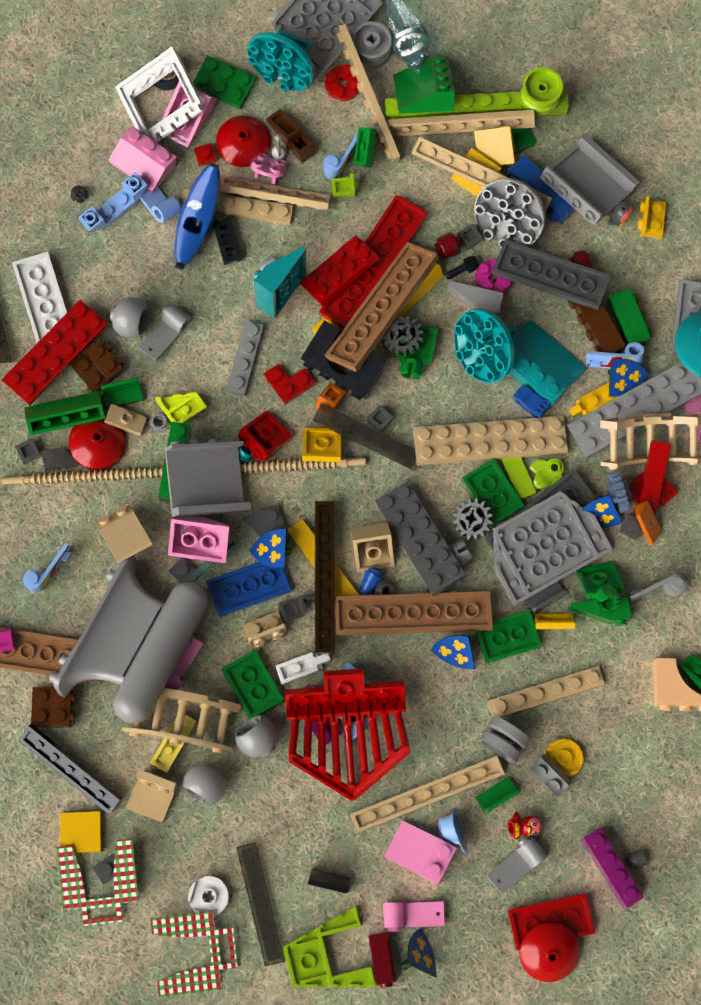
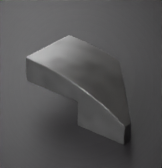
M62 448L41 451L45 471L81 466L72 455Z
M315 593L279 602L277 605L282 622L302 618L315 597Z

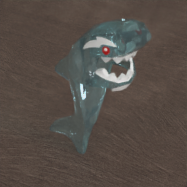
M386 0L392 47L408 68L412 70L419 69L430 56L429 33L402 0Z

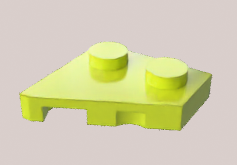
M197 392L155 398V401L170 422L185 424L207 409V406Z

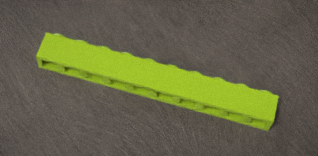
M567 89L562 91L558 107L553 112L547 115L534 114V116H565L569 107ZM520 92L455 95L454 111L399 114L396 98H385L384 103L386 123L387 119L526 110L521 103Z

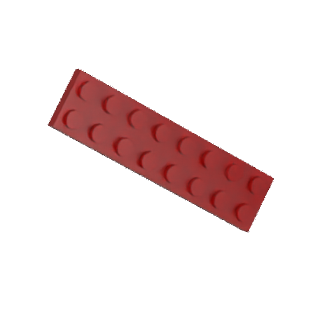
M396 194L364 242L378 255L379 260L328 304L322 307L319 315L344 329L407 242L410 243L427 217L428 212Z

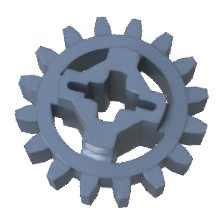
M617 471L608 473V481L610 483L606 485L608 495H610L613 503H616L620 513L629 511L628 500L631 499V494L626 479L621 480V476Z

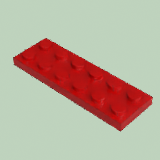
M79 300L1 379L2 382L30 406L108 327V323L83 301Z

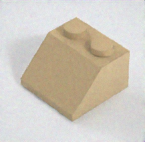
M388 522L350 528L357 573L364 572L365 570L368 571L369 567L375 570L395 567Z

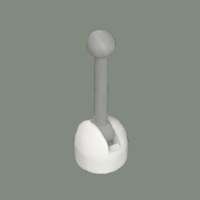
M277 134L275 135L277 146L272 149V158L284 160L286 158V150L280 145L282 136Z

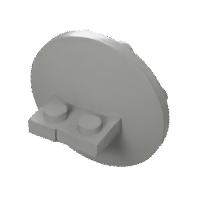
M514 178L494 180L480 191L475 201L474 216L479 231L489 242H491L490 240L494 236L500 239L498 245H494L501 249L505 239L529 247L540 237L544 230L546 214L542 200L536 191L523 181Z

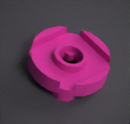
M497 259L484 261L479 265L475 274L476 286L504 294L512 281L499 277L496 279V282H493L488 277L491 276Z

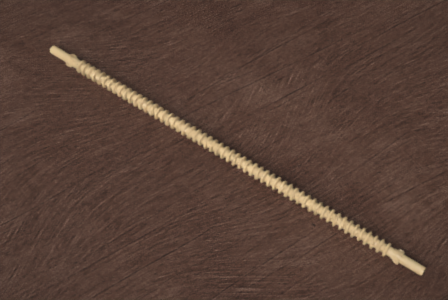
M342 457L340 462L302 461L301 459L299 461L294 459L293 462L290 459L288 462L277 460L276 463L273 460L271 463L268 461L266 463L262 461L257 463L255 461L254 464L252 462L246 464L244 462V464L240 463V471L246 474L247 471H250V473L252 471L256 473L261 471L263 473L264 470L267 472L269 470H272V472L278 470L280 472L283 469L285 472L286 469L289 471L291 469H294V471L300 469L302 471V468H305V470H308V468H311V470L316 468L318 470L319 467L322 469L324 467H327V469H330V467H333V469L335 467L347 468V466L366 465V459H346V457ZM163 466L160 469L158 467H155V469L144 467L143 470L139 467L138 470L135 468L133 470H130V468L124 470L123 468L122 471H119V469L108 471L106 469L105 472H102V470L100 472H97V470L91 472L89 470L86 473L84 470L83 473H80V471L69 473L67 471L66 474L63 472L61 474H58V472L52 474L50 472L49 475L46 472L44 475H41V473L38 475L35 473L33 475L21 474V476L2 477V484L26 485L33 483L36 485L38 482L41 485L42 482L45 484L47 482H50V484L56 482L58 484L59 481L61 483H64V481L75 483L76 480L80 483L81 480L84 482L86 480H89V482L95 480L97 482V479H100V481L111 479L113 481L114 478H117V480L120 478L123 480L128 478L130 480L131 477L134 480L136 477H139V479L150 477L152 479L153 476H156V478L161 476L162 478Z

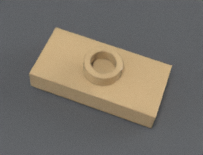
M111 404L104 423L140 436L147 417Z

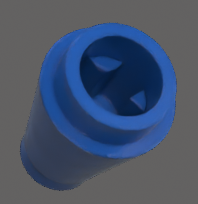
M369 567L368 571L365 570L359 592L364 595H370L377 584L382 581L381 577L383 574Z

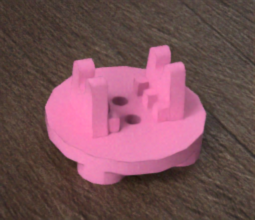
M259 153L258 157L251 160L250 166L255 171V179H258L260 174L272 177L271 184L275 185L278 177H283L286 174V161L282 159L270 158L267 154Z

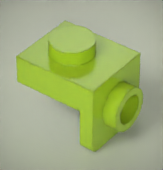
M349 173V177L331 178L333 198L355 197V190H358L357 178L354 179L353 173Z

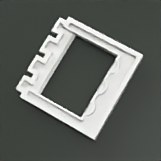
M170 47L115 86L135 128L156 143L161 141L160 136L165 138L175 131V127L179 128L190 121L188 114L191 118H194L203 112L201 107L203 102L174 47ZM174 70L189 102L148 129L133 98Z

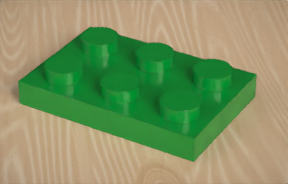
M207 55L193 84L196 88L218 98L217 100L241 110L256 81V77Z
M495 459L461 479L474 500L476 498L480 499V504L485 501L487 502L485 507L492 508L489 513L495 516L490 518V521L495 523L491 527L525 507Z
M530 610L493 620V629L490 631H475L485 664L542 647Z
M256 650L221 668L249 719L261 715L284 702L282 695Z

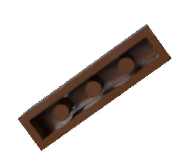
M568 300L570 308L572 310L575 309L579 324L581 326L584 325L588 340L593 341L595 352L619 354L624 352L626 345L602 303L599 309L596 310Z

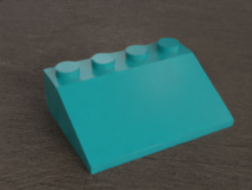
M301 247L266 265L262 271L258 270L253 278L256 307L274 319L300 285V282L306 277V248Z
M531 320L512 337L515 358L509 374L541 398L550 401V409L587 370L586 366Z

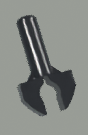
M470 256L463 259L464 263L445 273L446 279L449 280L464 271L469 273L475 271L479 267L476 257Z

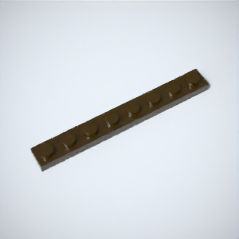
M315 501V654H334V501Z

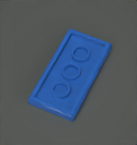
M260 562L206 581L219 618L292 592L284 568L268 567Z

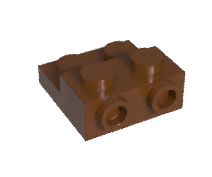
M100 340L85 350V354L71 364L73 370L91 392L100 391L102 385L111 383L124 373L122 368L124 363L118 356L113 357L110 353L113 350L107 342L102 343Z
M54 686L33 687L31 724L35 727L71 728V723L75 722V711H72V703L76 702V691H73L72 688L70 693L63 697L58 694Z

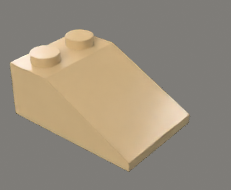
M130 505L121 506L116 512L105 515L95 522L117 563L153 545Z

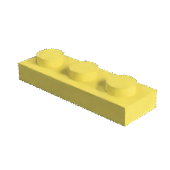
M185 715L181 736L189 737L197 721ZM175 721L168 731L170 734H173ZM163 739L150 764L168 773L185 742L177 745L169 743V739Z

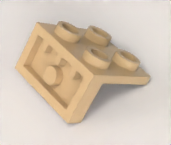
M278 611L242 625L251 648L254 646L256 649L263 647L267 641L272 639L273 641H278L284 638V634H287L285 623L283 624Z
M139 769L136 775L138 779L126 809L163 822L178 785Z

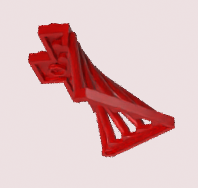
M363 668L323 671V687L285 689L287 720H292L288 752L289 762L347 799L354 801L410 754L409 740L402 712H406L404 681L364 683ZM389 713H393L395 716L401 746L396 750ZM376 714L381 715L388 757L384 761L381 758ZM364 715H368L375 766L370 773L368 771ZM343 716L348 785L341 781L338 717ZM351 716L356 718L361 780L357 784L355 783ZM328 717H330L333 776L326 772L325 724ZM314 718H317L318 766L311 762L312 722ZM301 719H305L303 757L297 754L299 722Z

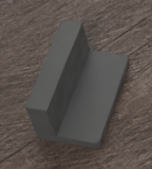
M557 581L527 598L524 602L533 615L564 598L568 592L567 590L563 591Z

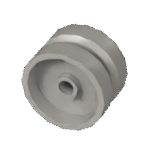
M369 21L362 23L355 29L352 36V41L361 63L366 69L382 67L387 63L391 54L392 37L390 31L378 22Z
M494 716L488 725L491 731H484L479 741L502 759L515 764L521 755L517 748L525 749L530 738L511 723Z

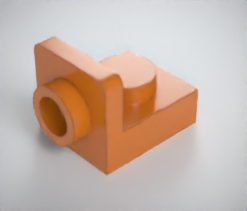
M330 382L320 394L316 408L332 416L335 408L344 398L346 391Z

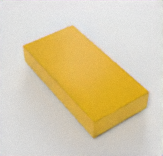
M572 613L534 614L536 629H575V620Z

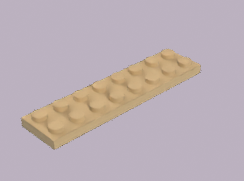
M563 416L413 427L417 466L515 457L564 455L568 453Z

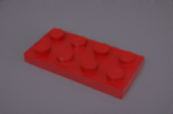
M355 235L304 278L300 284L324 307L376 263L379 257Z
M586 893L507 910L516 950H519L520 943L528 930L543 922L563 924L574 933L576 938L595 934Z

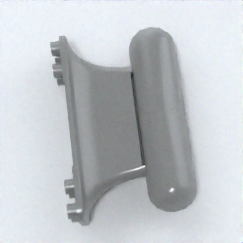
M135 555L120 563L116 561V564L119 565L117 570L111 569L108 572L107 580L110 581L109 587L75 647L72 648L69 655L64 653L60 657L59 664L62 665L59 672L53 671L49 681L54 683V689L63 697H66L75 685L85 680H105L119 684L120 686L113 699V710L117 717L123 721L136 724L143 722L150 715L207 609L209 598L205 589L199 584L185 581L178 583L173 588L165 603L156 599L138 582L136 573L139 564Z

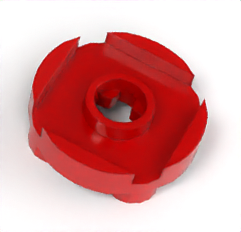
M350 65L336 66L326 73L325 90L331 98L345 102L357 96L359 91L357 88L358 80L356 76H352ZM340 80L346 81L345 87L338 85Z

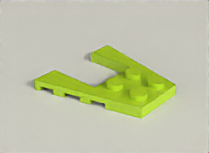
M356 906L282 947L292 987H376L371 966L332 977L322 936L360 927L361 924Z

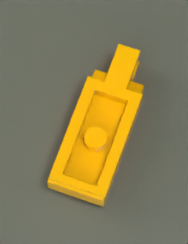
M608 382L580 397L576 401L577 405L570 408L569 412L572 417L581 413L585 416L619 396L609 397Z

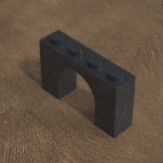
M324 320L300 358L304 361L303 365L312 371L316 368L320 371L319 375L326 380L332 378L336 381L334 385L342 390L348 388L352 391L350 395L358 400H361V398L367 399L390 361L372 350L357 372L350 375L338 374L332 368L330 360L326 358L325 354L342 331Z

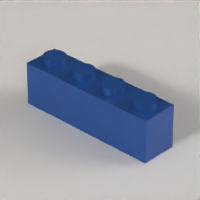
M523 155L509 169L507 177L523 181L534 190L551 197L552 201L546 212L549 213V217L554 222L558 221L562 224L575 209L540 178L543 171Z

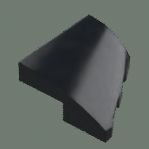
M311 869L308 885L347 894L351 878Z

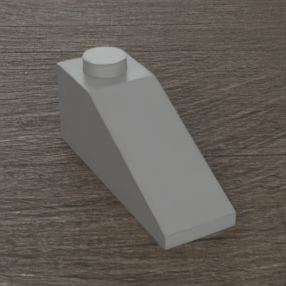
M454 281L448 282L447 291L471 310L482 308L493 312L497 316L499 315L503 293Z

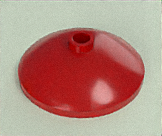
M241 115L230 118L222 124L216 136V146L218 153L227 163L236 167H251V160L258 157L259 153L268 154L271 146V137L267 127L260 120L251 116ZM245 134L246 137L241 138L240 135Z
M105 419L75 425L69 435L70 453L76 462L85 468L92 470L110 468L122 458L125 452L126 437L123 429L104 423ZM100 436L101 439L95 440L94 437Z
M543 922L535 925L524 935L519 947V957L523 968L531 977L542 982H555L567 977L576 967L580 955L579 943L574 933L565 925L557 922ZM551 954H555L553 959H549Z

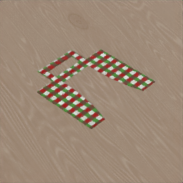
M132 838L121 839L116 842L114 857L115 897L85 899L82 875L72 845L57 847L63 910L81 908L83 926L122 922L121 903L139 901ZM115 906L116 916L88 919L87 909Z
M213 911L150 918L152 934L169 937L209 936L212 966L184 971L157 981L159 997L222 989L220 970L238 968L233 927L215 929ZM228 934L231 963L221 964L218 935Z

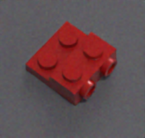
M267 410L242 427L238 438L239 441H243V447L247 446L252 451V456L256 460L260 459L264 463L277 454L278 449L290 442L293 435Z

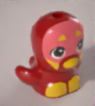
M515 812L513 819L508 820L507 827L510 836L517 840L521 835H537L541 831L542 823L539 817L535 815H529L520 819L519 813Z

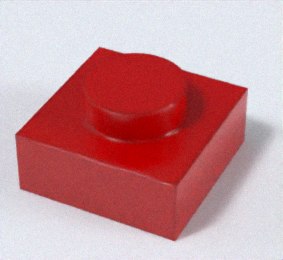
M212 143L194 147L199 167L217 162Z

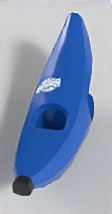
M210 163L200 173L182 206L174 241L175 268L184 270L185 265L193 260L204 244L214 223L221 187L219 165L215 163Z

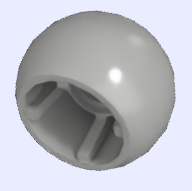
M128 297L121 299L111 311L110 321L113 322V329L125 338L141 336L148 322L149 308L138 298Z
M257 715L249 719L238 729L235 740L240 751L248 757H265L275 749L279 734L277 727L271 719L266 716Z
M198 763L186 772L183 779V789L204 804L213 805L224 795L226 780L221 776L223 772L211 763H207V765Z

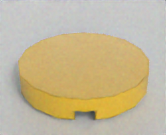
M557 739L545 751V755L568 778L577 774L583 765V751L576 742L570 739Z

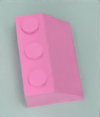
M132 126L121 137L109 162L128 176L136 171L147 184V189L153 193L174 171L176 156Z

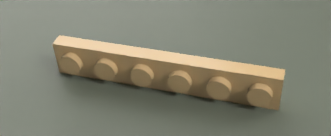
M222 176L220 191H224L227 194L235 193L241 194L244 197H258L262 200H274L283 204L291 203L300 207H314L317 210H328L331 195L227 176Z
M184 189L181 206L185 203L190 189ZM220 194L216 214L290 225L293 205Z
M599 666L488 700L487 703L492 718L494 716L502 718L603 686L605 683Z

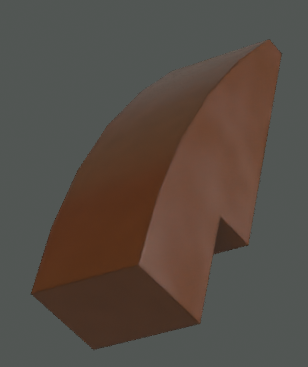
M281 109L266 118L274 132L282 136L283 143L301 163L317 153L314 143L303 134L302 129Z

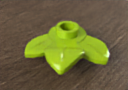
M552 458L548 461L542 459L535 461L530 466V469L537 473L533 481L534 488L550 487L559 480L564 471L563 462L557 458ZM552 464H556L558 466L557 471H552Z

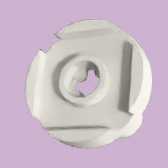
M205 876L192 884L188 893V899L195 913L213 911V916H217L226 908L229 894L227 887L220 879L213 876ZM212 891L214 900H210L209 903L205 902L206 898L203 897V894Z

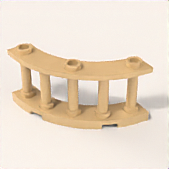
M646 413L627 415V419L619 420V417L601 420V428L608 429L610 432V460L602 461L601 466H608L610 470H618L621 466L646 464L651 440H654V427H656V424H667L669 444H671L668 461L688 462L689 465L700 464L701 455H698V427L701 424V414L683 413V416H671V413ZM678 424H688V427H690V454H676V426ZM639 425L647 427V454L634 455V429ZM625 428L626 457L618 458V432L620 429Z
M164 688L157 700L151 730L141 729L142 722L133 724V728L123 727L122 731L129 733V737L141 739V736L169 739V743L181 745V742L211 748L213 753L223 754L224 751L232 752V747L223 745L228 717L231 715V712L240 713L241 705L222 699L218 701L209 699L208 696ZM168 699L178 701L177 704H179L173 734L159 732L164 705ZM189 703L200 705L201 708L195 738L181 736L185 712ZM211 708L220 710L219 713L221 714L215 743L203 740L208 713Z

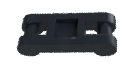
M230 216L225 217V220H214L213 223L224 265H228L232 261H242ZM227 227V230H220V228ZM233 249L234 253L227 255L226 251Z

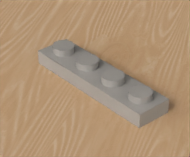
M245 321L226 392L245 396L262 336L263 324Z

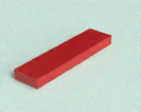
M651 440L637 504L648 501L656 517L671 444Z

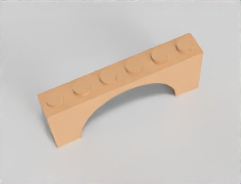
M656 658L653 661L654 707H660V711H671L672 708H679V711H691V708H699V711H701V694L692 690L683 681L677 668L676 658Z

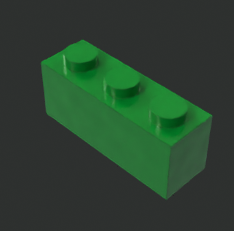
M630 288L610 295L607 302L625 345L627 346L632 342L640 343L642 346L648 345L652 332L649 327H646L644 322L645 315L642 310H639L636 294H633Z

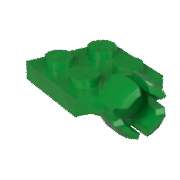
M422 326L421 330L424 333L422 337L423 343H418L420 346L419 350L413 349L414 354H411L409 351L407 356H404L402 352L397 356L395 352V360L401 361L400 374L402 377L409 379L411 372L413 374L412 380L420 379L423 367L425 365L432 366L439 328ZM413 331V335H412V336H413V338L415 339L416 333H415V331Z
M613 561L576 570V576L586 599H595L598 606L604 611H608L607 605H610L611 610L619 606V593L624 592V584Z

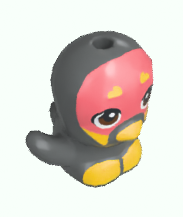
M626 202L617 204L614 210L608 214L610 220L607 223L612 226H623L626 221L630 220L631 206Z

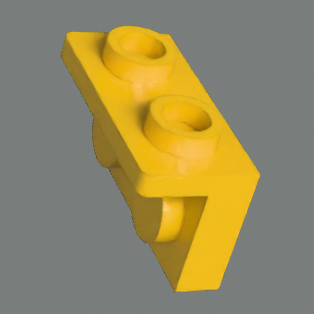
M646 196L644 201L640 202L639 212H642V218L638 220L637 229H640V236L662 239L666 202L649 200L650 196Z

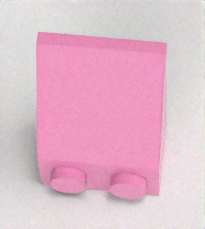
M180 81L162 120L189 102ZM198 88L196 90L203 102V105H201L203 112L194 118H191L188 114L190 121L179 128L175 127V131L166 136L187 148L191 146L209 118L218 99Z
M199 515L172 517L168 556L226 563L230 526Z
M402 821L384 857L438 885L457 848L434 835Z

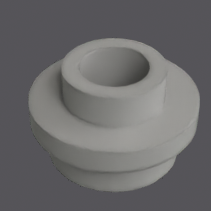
M157 413L151 417L150 426L156 432H163L168 428L169 420L166 415ZM161 420L163 421V424L161 426H157L156 422Z

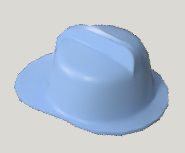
M453 808L452 814L439 819V835L443 841L449 844H460L463 852L468 854L461 817L458 810Z

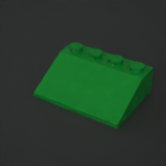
M436 55L428 57L393 75L399 114L454 111L455 91L448 56Z

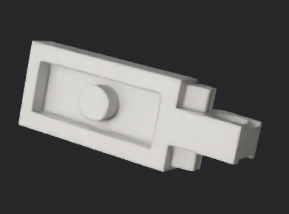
M311 652L278 664L275 667L283 685L319 672V670L323 669L322 665L331 662L329 654L318 656V654Z

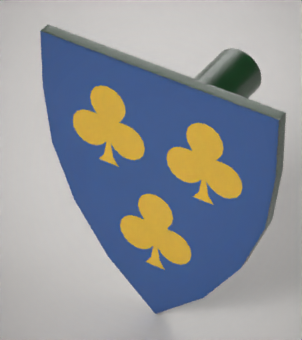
M628 359L611 360V369L608 370V375H610L609 397L623 395L641 385L649 376L648 373L639 364Z
M610 495L600 496L582 508L583 511L590 512L596 517L601 528L622 524V520Z
M277 529L262 535L250 549L254 558L268 567L285 568L286 555L289 556L291 554V549L286 548L287 529Z
M451 635L442 638L431 648V651L438 658L448 664L459 668L476 669L470 643L471 638L467 635Z
M419 928L412 934L409 940L408 960L402 962V968L406 970L414 967L428 975L437 977L432 948L424 932Z

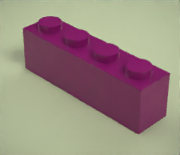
M601 828L581 839L623 909L632 906L644 898Z

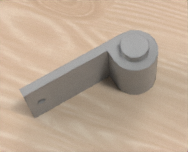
M174 304L164 307L161 312L163 315L162 321L138 347V349L155 361L160 358L191 321V316Z
M674 574L642 591L639 587L630 592L632 596L629 597V604L661 587L668 596L678 597L686 589L687 581L684 576Z
M526 836L518 843L520 847L486 875L501 895L548 856L533 837L529 839Z

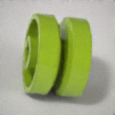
M537 67L530 70L524 78L520 92L523 107L526 110H534L535 115H547L553 112L558 107L563 91V81L560 75L547 67Z

